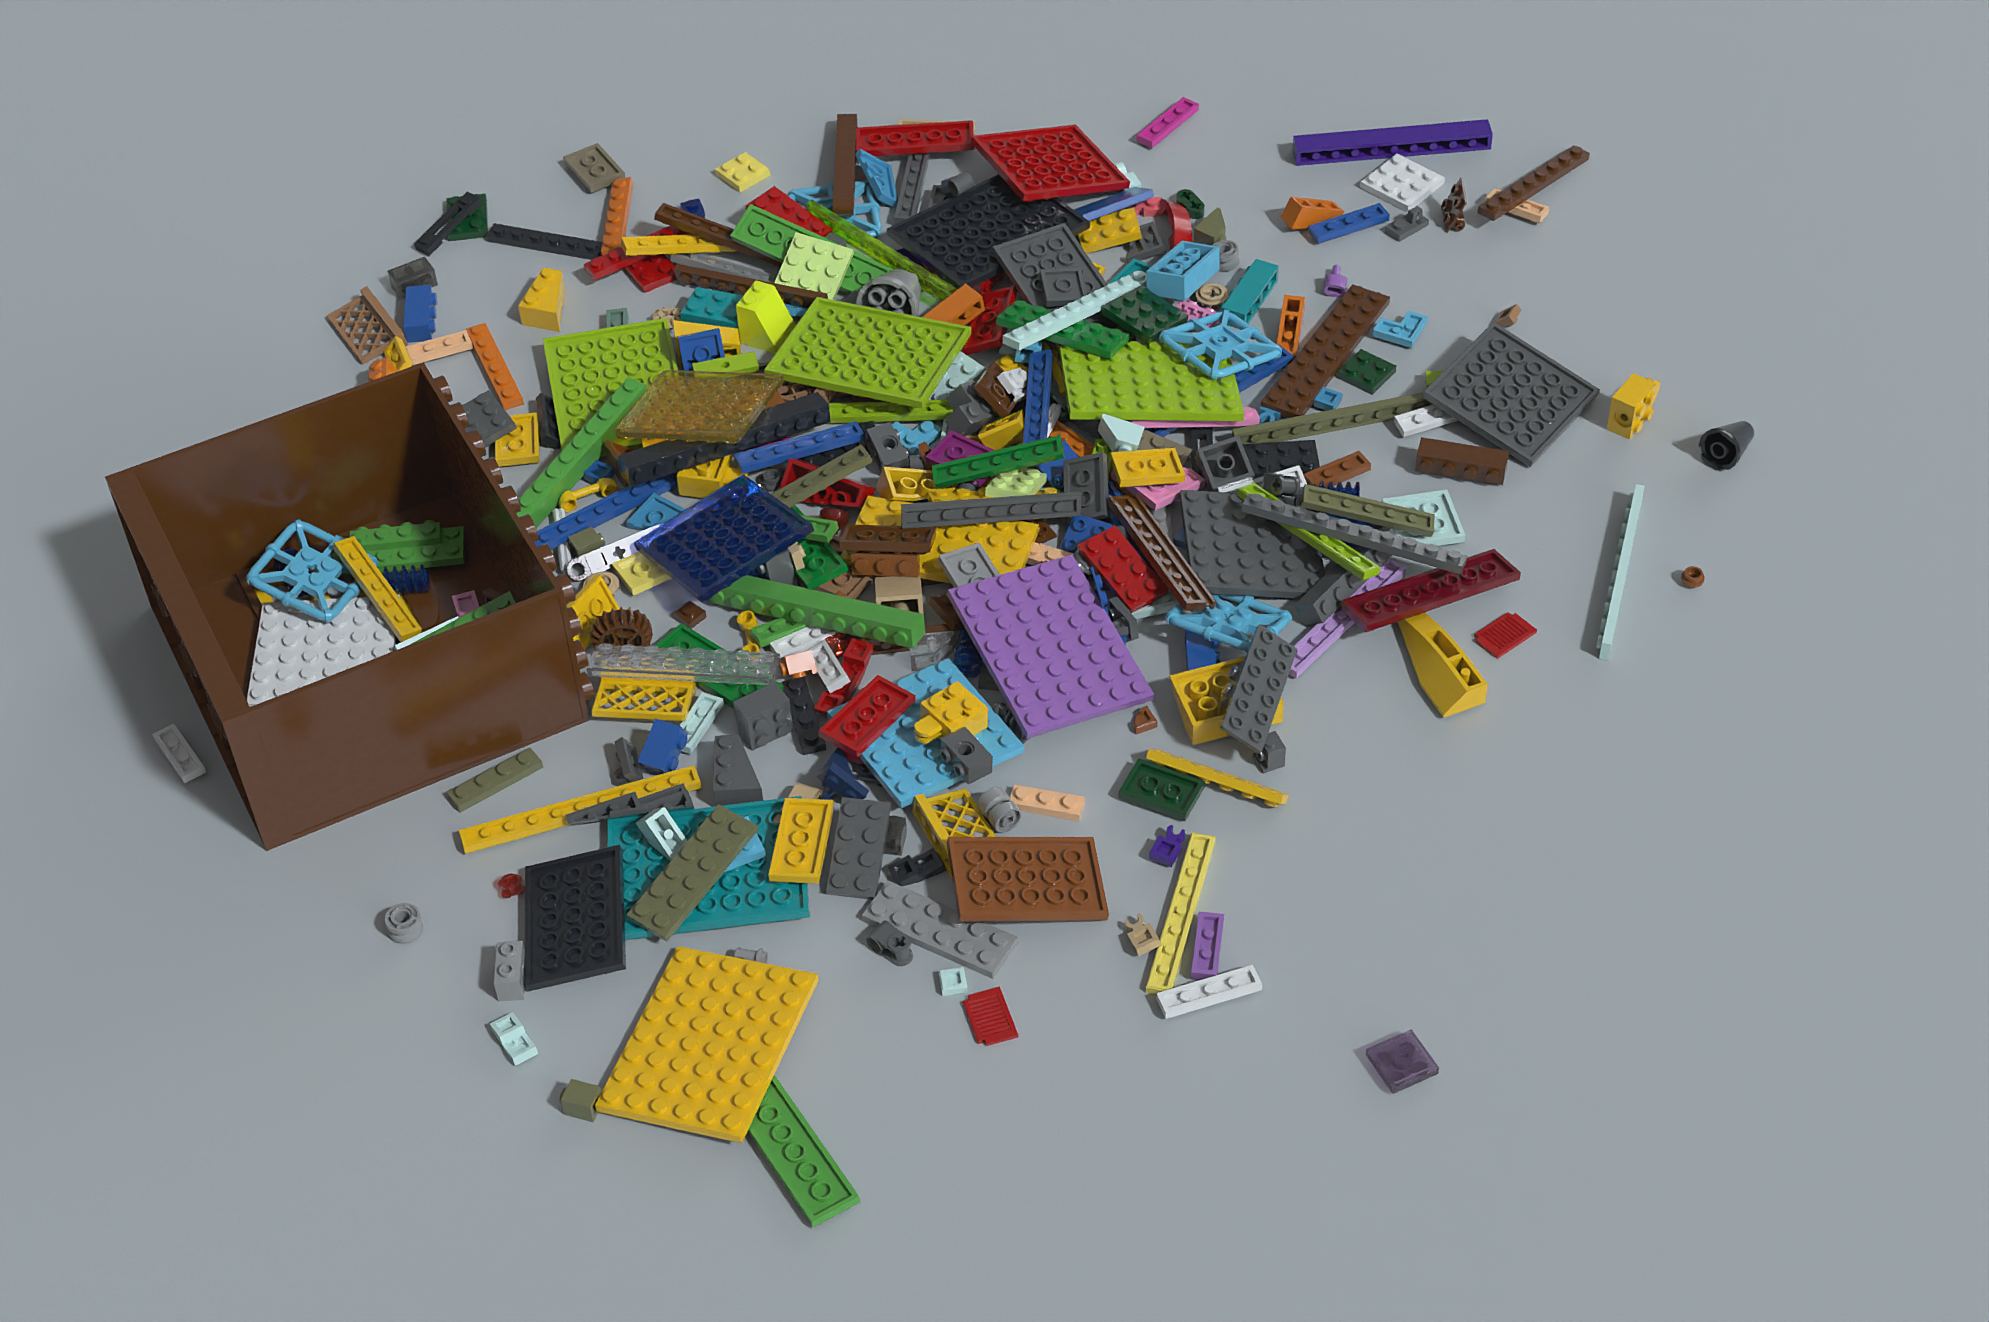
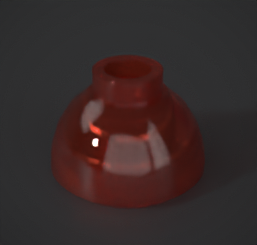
M823 508L819 511L820 519L837 521L839 528L834 535H838V531L843 529L850 519V515L847 512L839 509Z

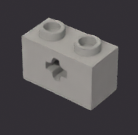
M523 941L497 942L494 986L498 1001L524 1000L525 949Z

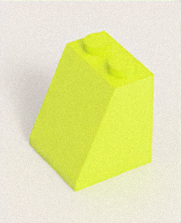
M755 281L736 305L740 342L743 345L776 354L796 326L774 285Z

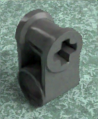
M1264 472L1263 489L1273 496L1295 497L1300 491V480L1295 476Z
M886 920L882 921L865 937L866 943L874 952L882 955L894 965L905 966L913 960V953L909 948L911 944L909 936Z

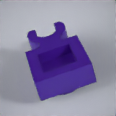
M1169 825L1166 830V838L1159 835L1149 852V859L1172 867L1182 850L1185 830L1182 829L1179 834L1175 835L1173 834V825Z

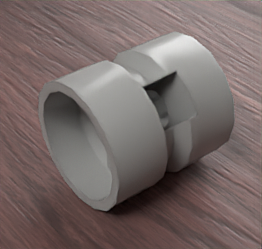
M997 786L987 790L978 800L979 810L1000 833L1012 830L1022 818V811L1002 787Z

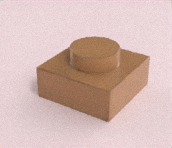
M1515 304L1502 310L1495 323L1501 327H1511L1518 320L1517 317L1521 312L1520 307Z

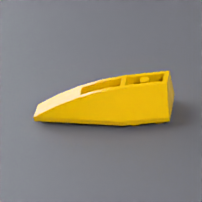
M1424 612L1398 621L1419 684L1443 718L1486 702L1488 683L1460 646L1435 620Z

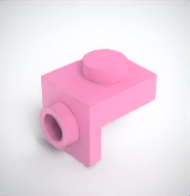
M474 590L452 596L459 618L480 607Z

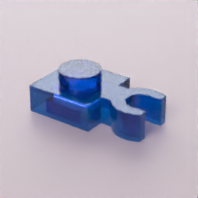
M699 198L680 203L682 210L705 218V210Z

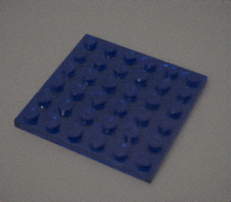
M742 474L635 541L634 546L637 551L694 597L704 602L724 588L731 586L738 579L748 575L760 565L767 563L774 556L786 551L799 540L806 538L807 535L814 531L812 523Z

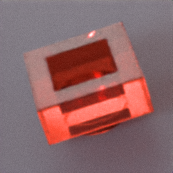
M838 632L826 638L827 644L837 659L843 656L852 636Z

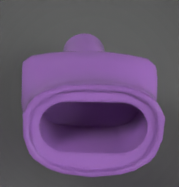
M1334 265L1332 267V274L1327 273L1324 276V293L1328 296L1343 297L1346 293L1348 278L1340 275V265Z

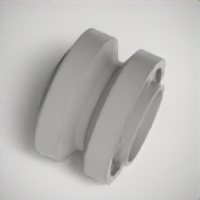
M1222 240L1212 245L1219 247V271L1232 270L1239 265V249L1234 241Z
M400 903L394 905L385 915L388 934L395 942H411L417 939L423 931L420 912L413 904Z

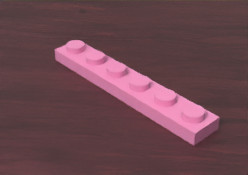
M1243 407L1244 421L1128 420V422L1145 428L1251 426L1259 424L1260 417L1256 409Z

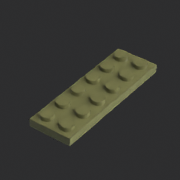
M718 804L626 914L628 919L667 942L758 831L757 825Z

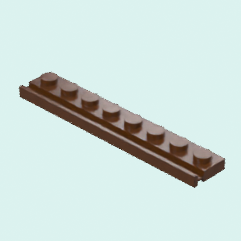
M1129 495L1109 496L1108 506L1184 611L1205 610V607L1214 609L1215 599L1138 495H1135L1134 498H1130Z

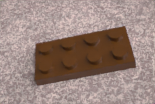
M847 524L839 541V548L849 553L858 551H869L870 553L891 551L893 554L914 552V554L923 555L931 552L936 538V527L902 529V526Z

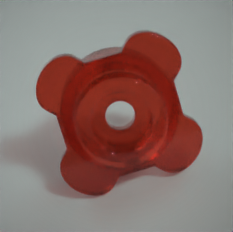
M514 873L506 874L498 881V887L502 889L501 895L503 898H510L525 892V886L521 883L522 877Z

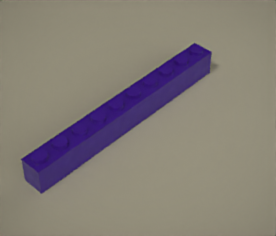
M1488 119L1295 135L1293 136L1292 152L1296 166L1385 159L1392 158L1396 154L1409 157L1491 150L1493 132Z

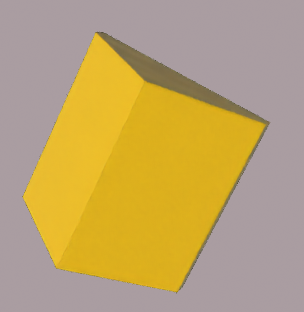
M1023 409L1006 416L1004 419L1001 418L984 425L978 434L981 442L993 450H999L1023 441L1025 424Z

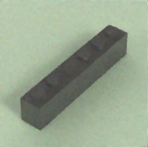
M1392 527L1376 529L1383 532L1388 531L1396 535ZM1356 545L1353 548L1379 567L1393 556L1360 545ZM1337 563L1294 607L1304 625L1324 623L1340 607L1341 600L1351 597L1368 579L1361 580Z

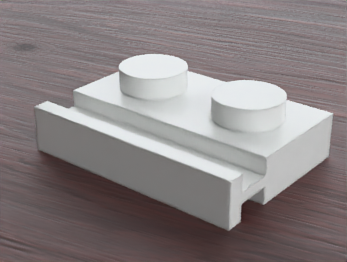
M1017 368L1002 372L997 376V379L1008 394L1014 395V402L1027 398L1028 374L1026 371Z

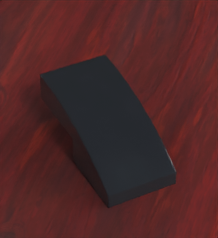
M934 848L914 859L907 855L887 866L897 885L900 886L921 882L946 870Z

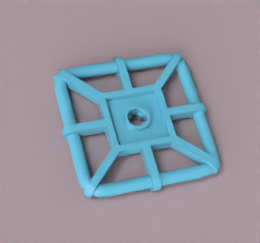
M867 180L855 182V200L865 192L867 193L869 203L854 205L853 216H833L834 184L826 183L825 186L792 189L788 192V196L794 201H799L813 207V210L808 211L830 228H834L835 234L845 239L846 242L878 238L882 234L879 216L880 207L876 202L875 193ZM826 193L828 194V197L816 199L810 196ZM870 213L873 224L856 217L855 214ZM855 226L864 230V232L841 234L840 227Z
M1229 310L1217 312L1199 319H1190L1188 323L1161 331L1159 340L1180 355L1184 362L1192 364L1213 380L1243 370H1252L1254 366L1277 359L1282 354L1280 346L1261 334L1257 327L1250 326L1235 314L1230 313ZM1222 320L1221 325L1212 328L1206 326L1208 324ZM1228 321L1236 325L1241 330L1235 332L1233 329L1227 326ZM1191 330L1192 332L1197 331L1198 333L1192 334V333H1185V332ZM1247 338H1250V339H1252V340L1255 339V340L1258 341V342H1251V341H1248V340H1246V339H1247ZM1177 342L1191 343L1195 346L1185 349ZM1249 351L1264 354L1250 358L1249 356L1244 354V352ZM1206 353L1213 358V369L1196 356ZM1229 357H1233L1239 362L1219 369L1220 361Z
M301 519L294 520L273 543H270L265 548L266 552L246 575L248 584L282 601L283 605L287 607L292 606L325 623L331 622L332 619L337 617L350 600L358 596L361 588L356 580L352 584H347L337 579L342 573L350 572L344 563L330 558L335 552L333 549L334 542L340 541L343 538L338 535L333 536L307 522L301 521ZM304 531L330 545L323 553L308 547ZM294 532L301 548L295 557L280 550ZM367 553L374 564L378 566L377 558ZM272 558L287 564L283 571L259 574ZM309 570H316L318 573L313 572L310 574L308 572ZM285 581L294 587L290 592L285 593L267 583ZM330 587L344 593L331 610L328 608L324 596ZM303 590L316 597L320 610L297 599V596Z
M1211 594L1216 601L1214 609L1205 607V610L1191 611L1196 614H1181L1184 609L1180 604H1177L1165 616L1166 621L1170 625L1202 635L1208 641L1215 640L1243 650L1246 653L1252 639L1247 637V632L1254 635L1258 625H1273L1268 626L1267 629L1278 636V633L1292 620V615L1289 611L1254 600L1253 596ZM1219 597L1239 603V605L1237 607L1233 606L1228 601H1221ZM1252 608L1266 614H1255L1249 609Z

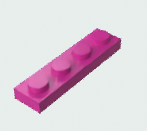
M1185 97L1181 98L1138 133L1136 141L1150 148L1155 147L1199 110V104Z

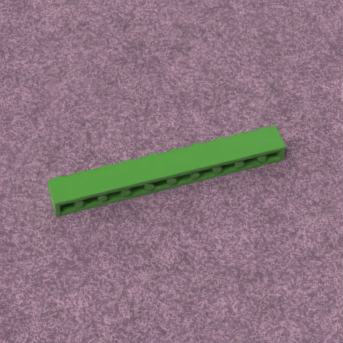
M630 377L622 383L518 499L521 507V512L516 513L518 517L529 514L536 528L559 504L561 495L565 491L571 490L584 476V472L606 451L605 442L607 440L614 442L648 404L649 399L645 384Z
M720 570L707 584L710 603L744 611L749 610L753 613L783 618L789 621L912 649L925 634L924 614L726 570Z

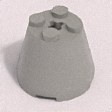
M890 270L871 279L863 286L857 296L856 305L918 316L921 296L918 277L916 274L906 270Z

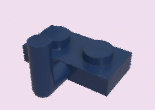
M834 762L820 769L816 776L827 787L824 789L820 799L830 800L831 796L836 793L841 797L865 799L868 795L869 790Z

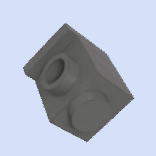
M1276 731L1268 733L1263 750L1260 753H1253V758L1262 773L1285 766L1286 747Z

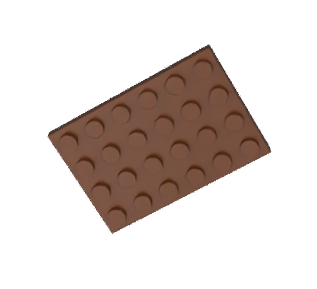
M948 837L947 849L959 921L1108 920L1109 911L1094 837Z

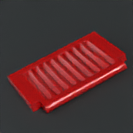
M1507 612L1476 632L1474 636L1477 638L1475 642L1498 659L1536 634L1537 629L1518 614L1514 613L1512 615Z
M1000 986L968 995V1000L962 1002L978 1044L985 1042L986 1046L1019 1037Z

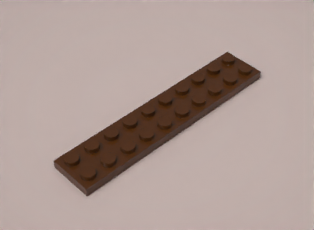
M1352 284L1262 399L1261 406L1280 412L1281 416L1287 418L1305 415L1313 405L1314 399L1323 387L1326 388L1337 371L1389 305L1390 296Z

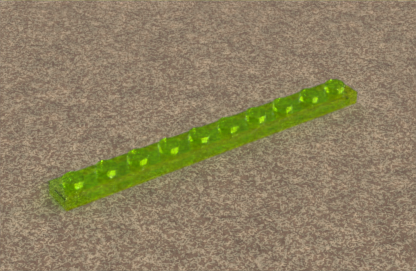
M814 200L806 203L807 210L832 228V234L842 237L846 240L847 244L893 270L902 269L916 274L921 290L940 302L955 292V287L951 284H948L937 275L932 274L893 248L867 234L851 222L846 221L838 214L825 208L822 204Z

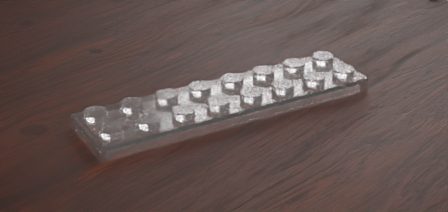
M603 643L596 645L589 661V666H587V675L769 685L774 682L781 661L780 653H772L770 651L749 652L747 650L726 651L725 649L660 648L653 645L640 647L631 644L620 646Z

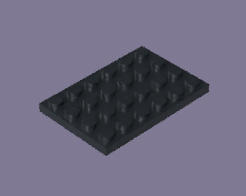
M611 846L525 866V986L527 990L533 991L625 970L623 850L621 846Z

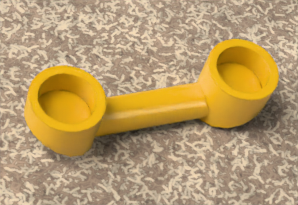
M601 478L595 484L572 492L570 490L565 491L559 499V506L565 512H571L577 507L578 502L576 499L599 491L604 497H607L617 492L619 488L614 480Z
M747 610L741 612L737 617V622L741 630L746 634L747 645L742 648L741 655L745 662H754L762 656L758 645L750 636V628L758 626V621L754 613Z

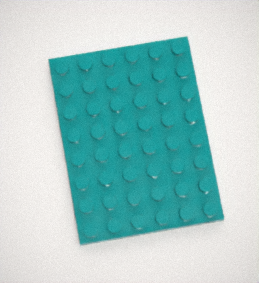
M801 796L788 797V798H801V799H802ZM785 798L723 805V807L741 817L748 816L750 821L757 825L758 831L756 833L765 849L766 857L724 872L674 934L810 917L808 883L770 881L768 876L780 824L774 823L773 820L777 814H782L780 809L784 804ZM716 806L668 813L688 841ZM646 815L607 820L608 847L620 845L623 850L625 940L656 936L631 922L626 914L670 863L669 859L647 841L636 825V822Z

